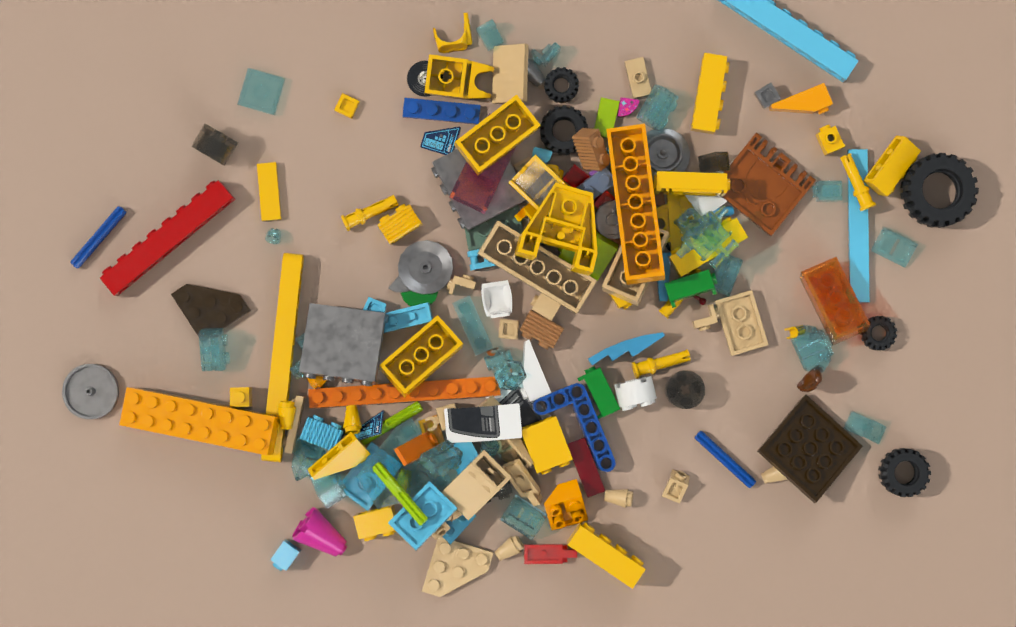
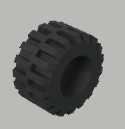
M562 105V107L557 106L553 110L550 109L544 115L540 126V135L544 146L551 150L552 153L567 156L577 152L576 146H574L575 143L573 139L564 142L557 140L552 131L554 124L560 120L570 121L575 127V134L582 128H588V124L586 123V118L582 116L579 110H575L572 106L566 107V105Z
M906 448L894 449L891 453L885 455V459L881 460L882 465L879 466L880 474L878 475L879 479L882 480L881 484L886 487L888 492L900 497H914L913 495H919L921 490L927 488L925 485L930 482V479H928V476L931 475V471L928 469L930 465L919 452ZM903 461L910 462L914 468V476L906 484L899 483L895 478V469Z

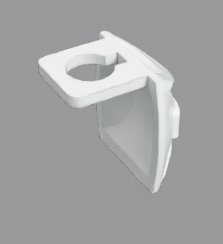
M508 280L482 284L481 294L486 316L491 318L510 316V313H512V294Z

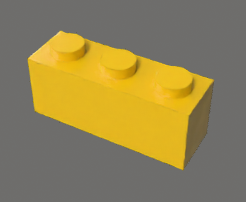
M896 135L863 182L878 195L888 197L895 190L899 180L906 175L910 165L917 160L921 150L907 137Z

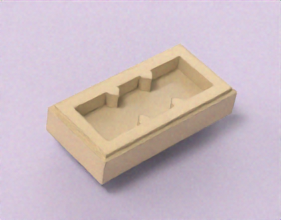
M640 57L625 61L633 99L652 95L644 58Z

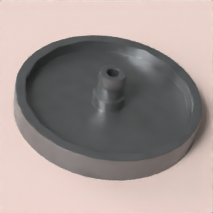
M84 364L76 367L67 375L62 387V397L68 410L75 416L83 419H98L107 415L115 407L119 397V385L113 373L107 368L98 364Z

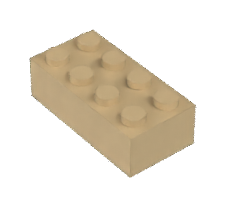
M659 228L663 253L670 234L668 231ZM620 246L603 282L602 290L638 306L649 282L626 285L622 247Z

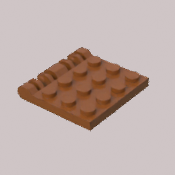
M756 132L724 172L727 173V178H730V190L722 198L726 199L729 204L769 236H772L816 179L810 175L800 186L799 184L807 175V172H801L796 181L790 178L798 165L794 163L785 174L783 171L791 162V159L780 152L775 160L770 162V158L778 149L776 147L771 148L766 157L760 154L761 150L767 146L768 141L765 139L755 150L754 147L762 138Z

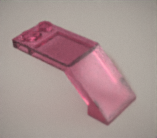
M515 148L479 175L475 173L466 161L449 198L485 214Z

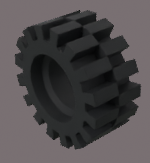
M557 67L555 70H551L547 74L544 83L545 93L549 96L548 98L556 103L569 102L573 99L579 88L577 75L571 69H566V67ZM559 78L566 79L569 83L568 90L558 92L554 87L555 81Z
M874 316L866 320L864 325L861 326L862 331L860 332V335H862L861 340L865 343L864 345L872 350L890 348L895 343V338H897V328L894 327V322H891V319L885 316ZM875 326H882L885 329L886 335L884 339L877 341L872 337V329Z

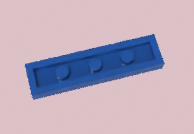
M404 98L403 118L477 125L479 124L481 106Z

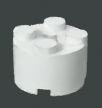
M652 376L614 384L619 407H622V411L633 409L639 403L641 407L651 405L657 399Z

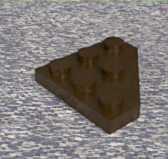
M185 284L171 294L202 342L208 340L251 311L240 294L191 284Z

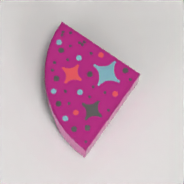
M621 97L618 117H625L634 112L639 104V100Z

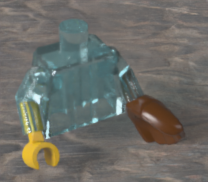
M799 325L785 328V331H790V336L786 338L791 339L804 371H809L797 384V388L802 392L813 391L822 382V373L831 362V356L833 355L831 346L840 343L839 338L835 332L825 336L824 331L818 330L815 326Z

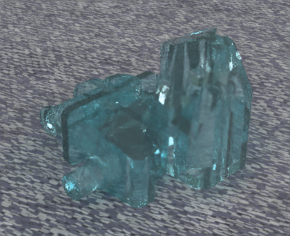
M723 205L715 213L708 211L703 216L694 208L684 210L673 221L674 225H677L680 229V233L683 235L681 240L684 242L676 252L677 256L682 258L686 253L694 249L702 257L700 260L705 261L716 251L718 255L709 262L714 269H717V266L724 259L727 260L730 257L729 254L736 247H739V244L733 239L725 248L721 245L732 234L731 231L727 232L721 225L723 216L729 211L727 207Z

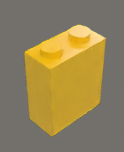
M556 415L522 427V436L536 473L546 474L552 471V467L559 465V468L569 465V461L573 460Z

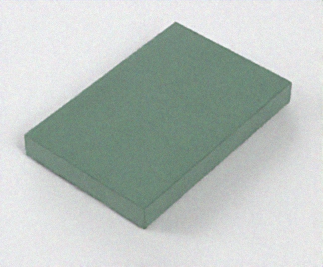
M519 205L470 229V231H467L465 228L468 251L481 248L496 221H500L521 234L523 232L522 221L518 222L514 217L520 211Z

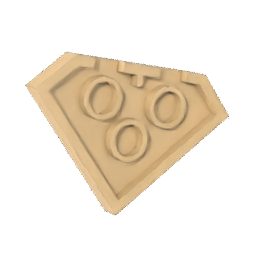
M439 537L422 592L441 597L488 572L494 552L455 540L449 544L443 537Z

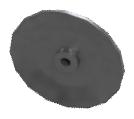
M657 128L648 131L646 135L652 179L654 180V175H657V171L684 172L689 164L690 150L688 143L682 135L667 128Z
M429 240L417 241L408 246L401 254L398 263L399 277L404 286L412 292L423 295L435 293L443 289L451 279L453 272L452 258L447 249L439 243Z

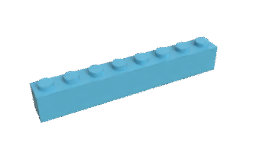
M718 0L841 82L848 78L859 61L855 59L856 56L852 52H845L839 48L840 45L835 41L825 39L820 31H813L807 27L808 24L803 20L793 18L788 10H781L776 7V3L772 0Z

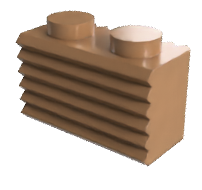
M582 128L572 136L584 170L602 171L610 164V156L607 154L604 139L601 137L599 129Z
M532 310L529 311L520 328L521 336L530 341L532 338L538 340V345L547 350L549 347L554 348L564 330L563 327Z

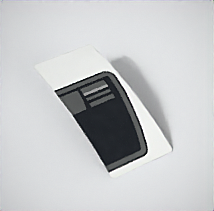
M509 372L500 380L501 396L494 397L501 405L519 403L521 427L551 416L549 413L537 415L533 412L532 403L534 400L528 402L527 399H523L520 392L521 384ZM539 403L536 404V409L539 412L545 411Z
M519 403L444 409L447 443L522 438Z

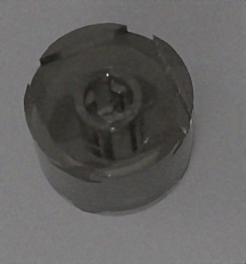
M205 123L191 147L225 166L238 142L216 129L214 130V128Z
M687 370L678 371L668 378L665 385V395L673 406L681 409H690L699 405L705 396L704 382L695 372ZM688 385L689 393L682 394L681 386Z

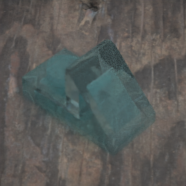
M851 411L844 429L879 444L886 426Z

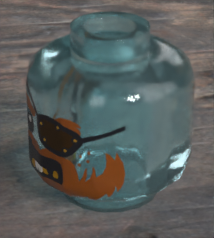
M498 346L488 350L484 360L488 371L497 374L510 369V361H513L510 350L506 351L503 346Z

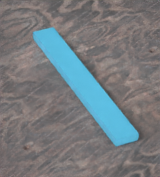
M848 149L847 154H852L862 180H864L868 174V149ZM848 177L849 303L870 302L868 209L860 211V204L857 198L853 196L854 188Z

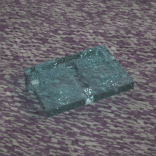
M882 226L871 251L905 268L918 243ZM899 239L900 241L897 247L895 248L893 254L890 255L889 253L893 245L895 244L896 240Z

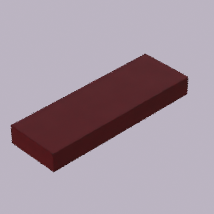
M585 437L568 443L567 446L587 498L604 492L605 488Z

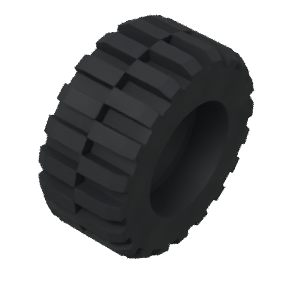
M931 154L918 160L910 166L909 171L904 176V181L901 182L900 188H903V192L900 193V196L905 201V204H903L904 209L910 211L908 215L911 218H916L919 224H926L927 227L941 228L962 221L973 210L972 206L976 205L977 202L975 195L979 193V188H975V183L978 182L977 177H973L971 174L973 169L971 167L967 168L965 166L966 161L963 159L958 160L957 156L953 154ZM933 173H943L954 183L955 199L946 208H935L924 198V180Z

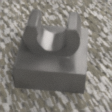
M771 82L754 92L763 109L781 99Z

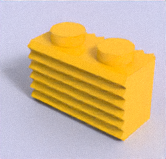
M402 204L395 209L396 213L392 216L387 214L379 219L378 227L390 245L423 225L410 204L407 206Z

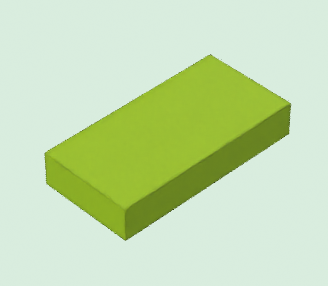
M601 97L594 129H599L601 137L607 138L606 129L614 128L620 101Z

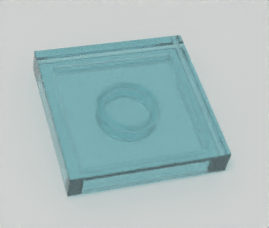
M248 68L237 104L275 116L285 78Z

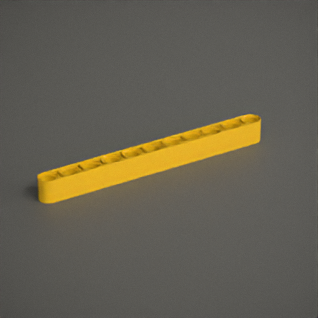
M284 253L282 259L266 414L278 417L277 406H279V402L289 401L304 255ZM280 422L273 455L261 454L262 461L280 463L282 461V443L285 429H281Z

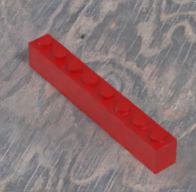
M221 181L210 182L205 187L207 190L202 194L197 193L191 198L192 202L187 206H181L173 218L168 217L161 223V228L157 231L154 229L149 232L144 242L141 243L139 241L131 248L133 251L128 255L126 253L117 259L118 263L113 267L109 266L102 271L103 275L100 277V280L114 296H119L236 200Z

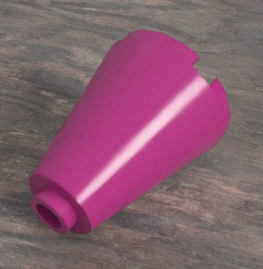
M312 507L305 514L307 517L298 523L293 532L292 539L336 557L338 554L341 556L347 548L345 545L346 540L318 509Z

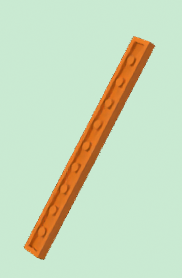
M499 376L423 381L405 398L392 383L372 386L361 385L317 388L315 390L308 389L310 409L490 397L492 395L501 396Z

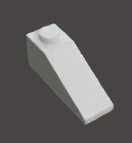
M530 340L525 341L523 346L522 388L520 389L523 399H527L528 402L551 393Z

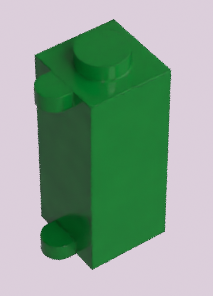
M708 269L664 284L672 308L676 307L675 302L712 291L713 295H716L715 284H718L715 273L711 274Z
M593 366L584 370L586 374L577 379L578 381H585L600 412L597 418L600 419L620 410L601 368L596 369Z

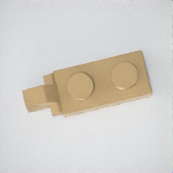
M516 459L503 464L502 468L512 477L510 482L521 498H528L533 506L540 505L543 498L540 494L541 490L521 460Z

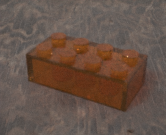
M837 257L801 272L799 278L832 346L868 331L870 323Z

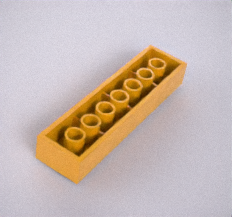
M645 124L606 129L626 285L665 280Z
M127 387L119 425L262 455H273L280 420L278 416Z

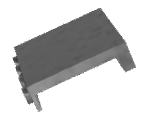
M458 149L432 162L434 167L431 170L435 178H440L442 182L440 188L444 195H449L451 201L448 203L452 211H457L460 218L457 220L462 229L466 228L467 231H470V229L527 202L509 184L510 180L516 175V172L506 154L479 175L475 173Z
M310 303L299 372L304 374L305 378L310 379L322 376L323 380L335 381V378L342 379L343 383L353 384L354 381H360L361 385L372 386L373 383L378 384L379 381L376 379L385 323H388L389 315L383 312Z

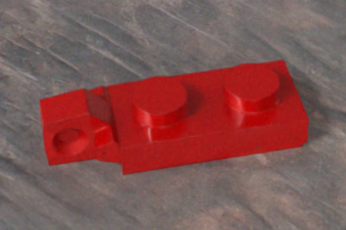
M524 544V564H563L568 562L567 558H577V551L567 549V545Z

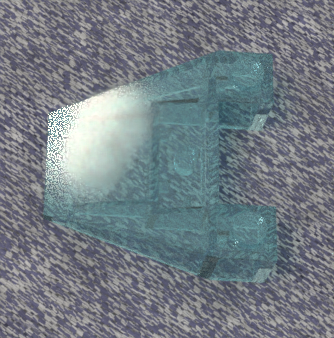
M412 418L393 429L356 476L377 509L400 503L373 471L372 467L378 462L384 465L411 499L429 481L439 491L446 488L452 482L443 466L425 476L416 461L406 466L400 461L394 449L422 434Z

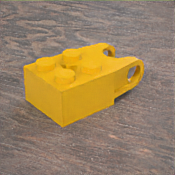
M429 54L424 94L459 99H489L491 94L479 90L475 86L474 80L479 73L494 72L495 68L468 59ZM444 72H448V75L451 76V79H448L447 82L440 78V75H443Z

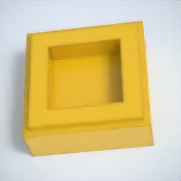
M342 93L334 111L352 119L360 101Z

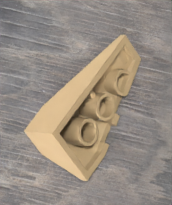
M492 395L477 407L501 404ZM521 438L483 441L487 444L486 448L490 451L493 449L497 451L507 463L520 459L526 469L533 464Z

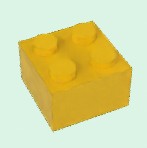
M394 504L355 514L353 518L358 538H364V541L376 539L375 537L378 534H383V537L394 534L396 531L388 524L396 515Z

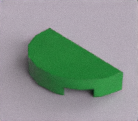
M408 291L402 292L401 296L409 306L427 302L431 305L436 300L438 291L424 295Z

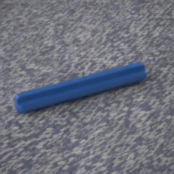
M117 206L71 260L70 263L75 268H80L124 217L126 211L122 207Z
M699 431L694 438L748 488H751L756 483L752 476L704 432Z

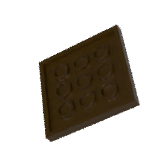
M805 394L757 452L813 503H816L863 446Z

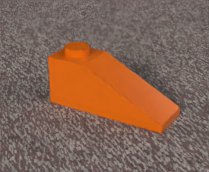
M428 431L395 448L394 451L402 464L406 466L422 459L439 448L437 445L438 440L434 434H430Z

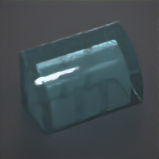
M515 494L500 520L533 540L547 518V514Z

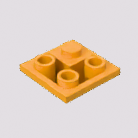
M577 479L558 484L544 503L551 530L561 529L588 520Z

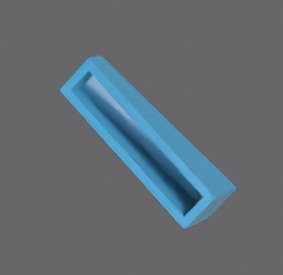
M671 252L662 253L665 280L657 281L659 302L668 301V294L664 283L669 282L671 262L668 256L671 255Z

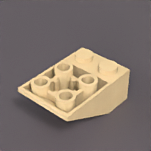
M483 450L441 493L469 520L512 477Z

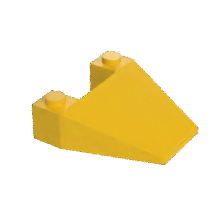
M555 183L519 236L515 256L534 260L537 257L540 243L575 252L570 271L587 276L591 275L598 254L593 193Z

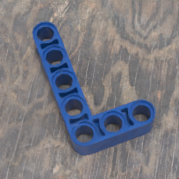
M571 384L534 400L532 410L537 415H545L571 404L597 468L604 472H610L614 469L616 464L614 456L586 388L582 384ZM575 386L581 389L579 397L572 395V389ZM556 394H561L564 398L563 403L560 405L554 402ZM539 401H543L546 404V409L543 412H539L536 409V404ZM582 404L587 405L589 409L586 415H582L579 412V407ZM589 422H593L596 426L593 433H589L586 429ZM596 440H600L603 443V448L600 451L594 448ZM604 458L610 460V466L606 469L601 466V461Z

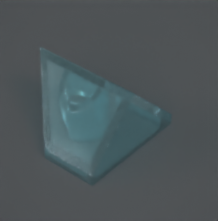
M297 435L291 466L296 481L309 476L310 473L307 469L327 453L325 449L299 439V435Z

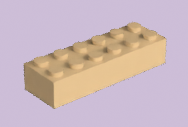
M496 221L477 254L577 314L597 280L590 276L570 271L571 264L539 246L537 257L534 260L515 256L521 234L500 221Z

